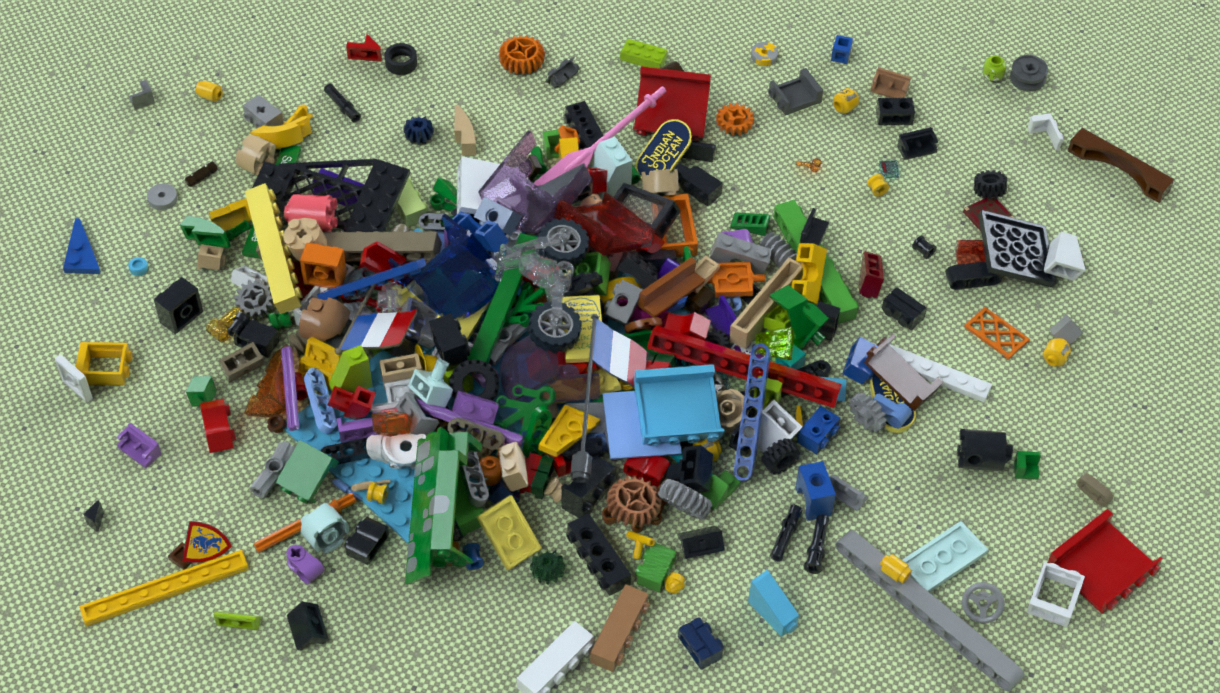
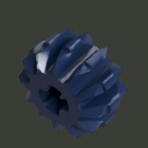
M419 115L417 118L411 117V120H406L403 128L405 138L410 140L411 144L415 142L418 145L421 142L426 144V141L431 140L434 133L432 122L427 120L426 116L420 118Z

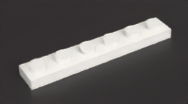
M890 344L925 380L933 382L939 377L944 382L941 386L985 403L992 387L991 383Z

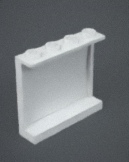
M461 157L457 169V214L460 211L475 214L483 198L486 197L521 215L520 219H523L524 225H527L529 214H526L529 202L526 201L528 197V189H526L528 177H526L525 169Z

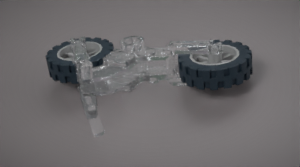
M561 218V220L553 219L552 222L549 223L548 221L545 223L544 227H541L537 239L514 245L511 248H507L506 244H501L498 259L502 261L498 262L495 280L501 281L504 271L519 267L520 273L533 281V285L537 284V286L545 288L547 302L543 303L542 306L538 305L536 310L532 311L529 319L528 334H530L531 341H534L538 348L541 347L543 348L542 350L546 352L549 350L552 353H557V351L562 353L568 348L572 349L574 343L576 344L579 340L582 326L579 314L574 312V308H569L567 304L562 303L564 293L570 289L574 264H580L582 259L584 260L586 257L589 236H587L586 230H583L579 223L576 224L575 221H567L564 218ZM562 329H569V331L565 333Z

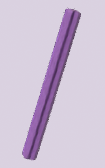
M415 398L425 414L448 422L458 417L500 431L504 435L506 443L517 442L520 447L523 442L522 435L483 421L455 414L452 410L441 406L426 404L423 400ZM478 428L472 429L473 431L481 433Z

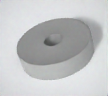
M169 184L153 186L147 193L148 203L156 210H166L173 207L177 202L175 188Z

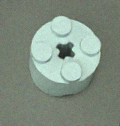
M323 503L319 508L301 518V534L317 552L329 553L335 550L344 542L342 538L345 533L347 535L349 533L348 523L327 503Z

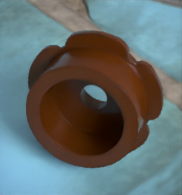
M277 414L272 415L267 421V428L270 432L281 433L287 425L283 416Z

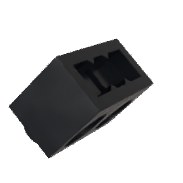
M878 98L876 106L878 125H913L915 116L913 98Z

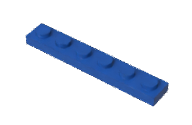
M422 258L325 290L317 294L318 299L327 300L328 297L337 300L339 299L338 296L342 294L344 297L355 294L354 290L357 289L363 292L371 289L373 284H376L378 287L388 283V279L393 278V281L404 278L406 273H410V276L420 273V268L426 266V262Z

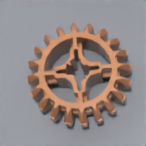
M626 476L624 480L619 478L617 483L612 485L608 491L606 502L608 511L612 512V518L617 517L618 523L623 521L625 527L631 524L633 528L638 524L642 528L644 523L649 525L652 520L654 521L661 510L662 499H660L658 492H656V486H651L650 481L644 482L643 477L638 480L636 476L632 477V479Z

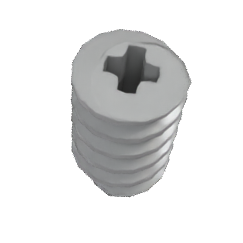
M770 232L761 240L760 246L772 249L770 259L779 268L788 258L796 261L797 253H795L794 249H790V245L786 244V241L781 239L780 235Z

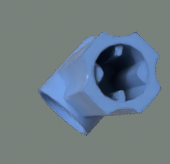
M876 394L873 398V401L877 400V403L882 406L881 411L886 414L884 417L889 425L894 428H901L912 414L909 406L904 403L896 404L881 394Z

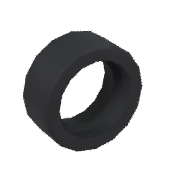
M396 43L386 49L384 53L385 66L389 72L396 75H406L417 67V52L411 45ZM401 55L410 57L408 61L401 63L391 60Z

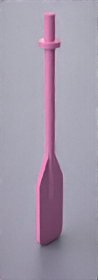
M662 86L652 95H645V101L591 147L567 154L534 182L533 190L537 186L543 185L583 163L588 168L599 142L614 137L649 106L651 108L655 107L656 100L667 92L666 89Z

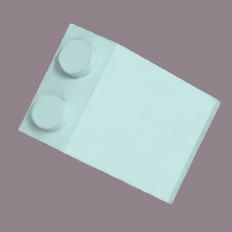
M616 137L599 142L588 168L608 170L607 192H599L601 199L606 200L615 196L623 183L631 185L632 159Z

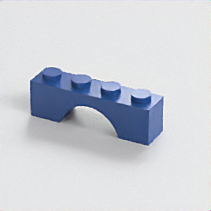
M461 211L447 223L459 241L493 253L501 251L509 241L498 223L488 220L481 226L470 214Z

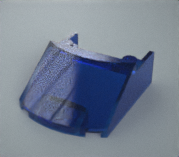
M444 213L442 219L450 244L426 263V266L420 268V273L411 276L410 273H406L404 278L398 281L440 317L452 313L454 319L460 317L464 319L480 310L494 297L504 271L469 229L465 230ZM388 259L391 269L401 266L394 259Z

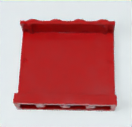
M641 66L637 107L645 101V95H652L660 87L663 86L667 92L656 100L655 107L651 108L649 106L635 118L633 131L640 136H647V133L655 134L661 124L668 120L676 119L688 125L692 141L699 142V140H703L711 74Z
M1108 509L1051 552L1047 562L1057 564L1059 567L1069 571H1077L1080 575L1085 576L1079 593L1101 614L1108 609L1112 611L1119 604L1120 599H1127L1132 594L1136 586L1138 588L1143 586L1147 581V577L1150 575L1152 577L1155 576L1161 569L1160 564L1163 559L1160 556L1157 560L1154 559L1152 561L1110 523L1113 513Z

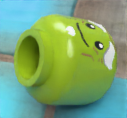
M990 56L984 62L982 73L990 81H999L1005 75L1007 64L1000 56Z

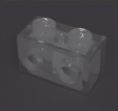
M394 282L382 285L381 291H378L377 308L381 307V313L402 312V285H397Z

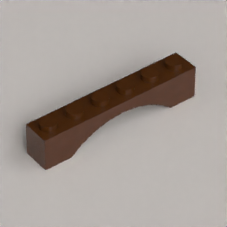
M1081 128L1070 141L1068 152L1082 160L1101 161L1123 170L1137 182L1145 196L1158 203L1165 198L1172 188L1175 179L1084 128Z

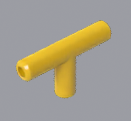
M633 531L626 533L628 539L636 541L633 553L634 559H641L644 544L650 547L655 544L653 538Z

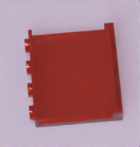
M607 192L604 194L602 203L574 207L565 199L559 200L554 215L558 220L564 218L567 221L573 220L576 224L579 223L582 229L586 230L587 236H589L588 244L602 256L650 247L656 230Z

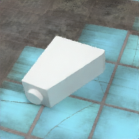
M1061 232L1050 243L1044 272L1075 281L1085 271L1077 236Z

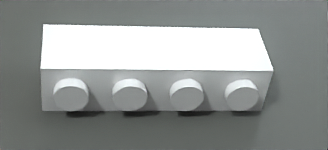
M574 621L517 677V688L522 693H550L551 688L555 684L559 685L570 669L574 670L578 666L580 659L584 655L588 656L594 647V636Z

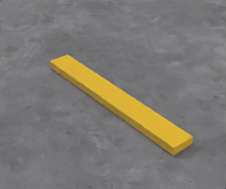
M239 550L79 606L84 624L87 627L249 570L243 551Z

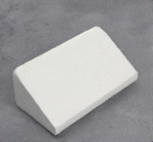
M245 265L234 269L232 272L231 282L242 287V283L248 285V280L254 283L255 279H258L260 283L262 280H265L269 284L266 275Z

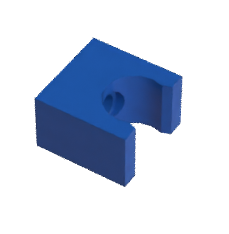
M820 461L799 466L795 489L797 494H804L807 521L815 520L821 514L828 517L832 516L836 493L824 462Z

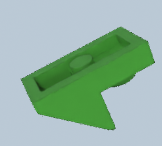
M725 470L718 477L713 474L711 476L710 491L702 492L701 494L711 501V509L715 510L740 486L741 481Z

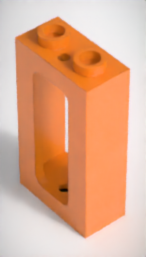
M688 194L662 196L675 201L679 207L685 242L668 244L665 234L662 238L665 243L660 250L674 249L676 257H683L684 247L689 246L692 256H697L698 241ZM652 204L653 220H655L663 207Z

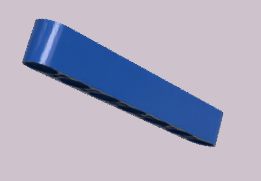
M762 343L754 345L751 350L734 464V475L743 482L749 481L754 474L771 357L769 348ZM761 348L765 349V357L757 358V350ZM757 368L763 369V375L760 378H754L753 372ZM753 388L760 389V395L757 398L750 396V391ZM752 407L756 408L757 415L754 418H749L747 411ZM748 427L754 428L755 431L751 438H747L744 435L745 429ZM745 447H750L752 450L748 458H744L741 454L742 449ZM741 467H747L749 470L745 478L739 476V469Z

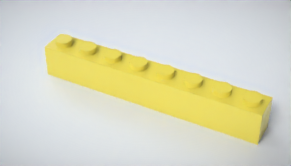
M265 183L245 191L273 303L279 313L283 314L301 307L300 298H303L300 288L296 286L299 281L295 272L293 273L292 271L295 269L292 259L288 256L291 255V252L284 242V231L281 230L283 222L280 216L277 215L280 211L276 202L274 203L276 196L272 189L269 190Z

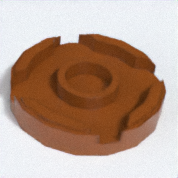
M659 317L637 320L624 326L625 333H638L642 330L650 331L656 325L662 327V321Z

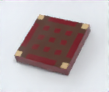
M986 197L965 207L963 213L980 231L978 214L981 210L1014 217L994 197L992 199Z

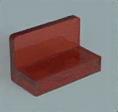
M982 240L957 241L955 250L957 265L986 261Z

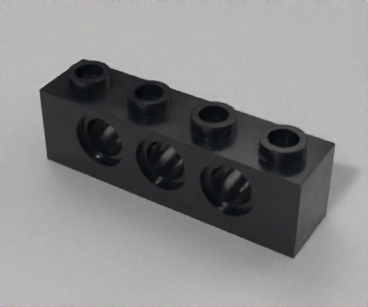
M589 513L567 523V539L577 547L576 550L579 557L585 559L589 572L592 575L595 574L598 578V584L603 591L606 590L608 595L611 596L622 590L625 584L631 585V573Z

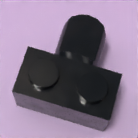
M701 445L684 447L682 459L679 460V463L668 467L666 472L667 478L684 484L698 493L710 491L713 454Z

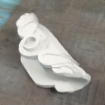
M404 431L402 434L371 435L367 439L366 450L371 459L390 465L392 469H401L402 467L415 469L417 442L420 438L426 439V435H414L410 431ZM401 443L412 444V448L405 452L400 449Z

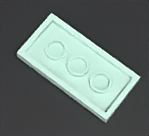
M960 521L902 559V561L907 563L912 570L910 577L928 592H931L988 553V549Z

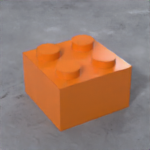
M306 243L300 258L304 284L325 288L343 285L347 274L344 249Z

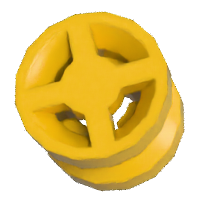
M881 174L873 175L867 181L868 187L872 189V193L876 197L884 195L889 190V185L887 182H884L885 179Z
M372 481L367 491V501H378L379 504L384 505L388 497L389 485H378L377 482Z

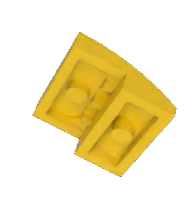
M310 337L307 339L305 356L300 358L298 372L304 377L310 368L320 370L324 375L327 389L330 390L329 382L341 355L335 353L334 347L314 337Z

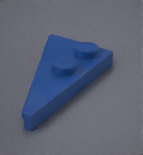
M75 218L63 266L64 273L100 274L99 265L80 218Z

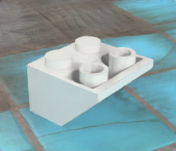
M775 400L762 412L757 446L762 453L768 451L767 448L769 446L772 447L774 442L778 443L780 439L789 438L791 440L802 428ZM746 428L744 435L747 438H751L755 433L754 428Z

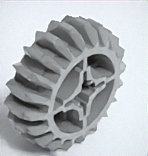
M666 479L659 488L658 495L663 501L696 519H705L711 510L712 503L710 500L675 480Z

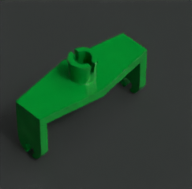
M813 303L806 304L809 309H806L805 306L802 308L803 314L815 325L808 336L796 340L792 328L790 329L791 333L787 332L785 334V337L801 350L811 340L818 346L826 338L819 331L829 318Z

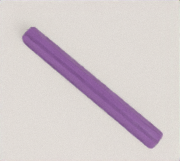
M287 346L281 350L287 427L290 431L299 429L293 350L290 346Z

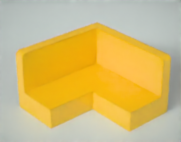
M246 198L208 213L211 222L220 226L224 231L234 228L242 223L243 220L252 221Z

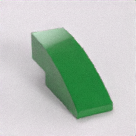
M186 216L180 224L185 238L196 240L198 245L203 244L225 248L231 246L225 231L209 220Z

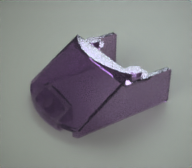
M530 130L524 134L478 193L481 200L486 197L521 215L522 217L515 228L516 230L538 233L548 221L550 223L553 219H558L570 211V205L590 182L591 178L587 168L582 166L570 183L559 189L554 197L526 179L533 170L532 161L527 156L537 144Z
M530 335L510 346L504 354L500 366V380L505 396H508L510 399L531 402L535 399L525 395L517 397L513 394V387L517 384H522L525 388L539 390L542 386L552 387L556 392L554 402L585 400L588 374H579V370L575 365H558L557 353H552L549 350L546 352L542 350L543 348H538L535 342L531 341ZM592 373L589 399H599V373ZM516 387V393L521 394L522 388ZM544 392L543 397L545 399H549L550 394L548 392Z

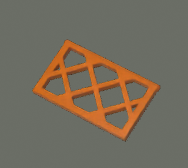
M983 307L980 312L964 325V328L1008 360L1030 341L1027 336L986 307ZM987 313L993 319H983L982 315ZM980 324L981 330H976L971 325ZM984 324H994L995 330H984ZM998 324L1004 325L1009 331H999ZM985 335H996L997 342L991 341ZM999 335H1010L1011 342H1000ZM1013 335L1019 336L1023 341L1014 342ZM1001 346H1011L1012 351L1008 353Z

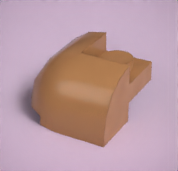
M312 297L307 309H303L300 317V336L307 339L314 337L322 342H326V339L333 338L337 334L340 335L351 313L344 304L328 297L326 301Z

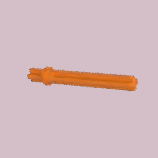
M351 492L338 500L332 499V502L328 505L341 514V510L357 501ZM301 519L255 542L254 547L256 551L260 553L300 532L302 526Z

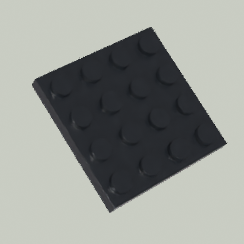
M984 210L980 211L978 218L987 271L1053 288L1056 285L1055 275L1044 272L1049 251L1046 226Z

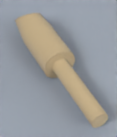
M390 479L377 481L378 485L390 483ZM372 481L354 484L351 486V489L353 491L367 490Z

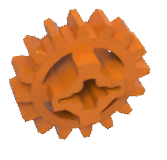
M729 103L728 107L723 105V109H719L716 115L717 126H720V131L725 130V134L731 132L732 136L735 133L741 136L742 132L747 134L748 129L751 130L752 125H754V113L750 112V108L745 109L744 104L739 106L738 103L735 105Z

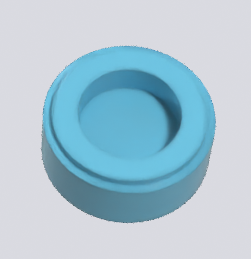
M134 258L128 264L132 275L141 276L148 271V264L144 258Z

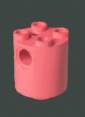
M293 194L285 206V220L289 223L292 219H315L323 232H331L333 228L337 227V217H334L337 199L332 198L331 195Z

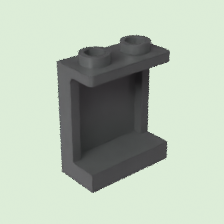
M807 68L800 70V75L796 79L779 85L774 80L770 81L768 94L777 103L779 110H782L786 116L821 103L823 89Z

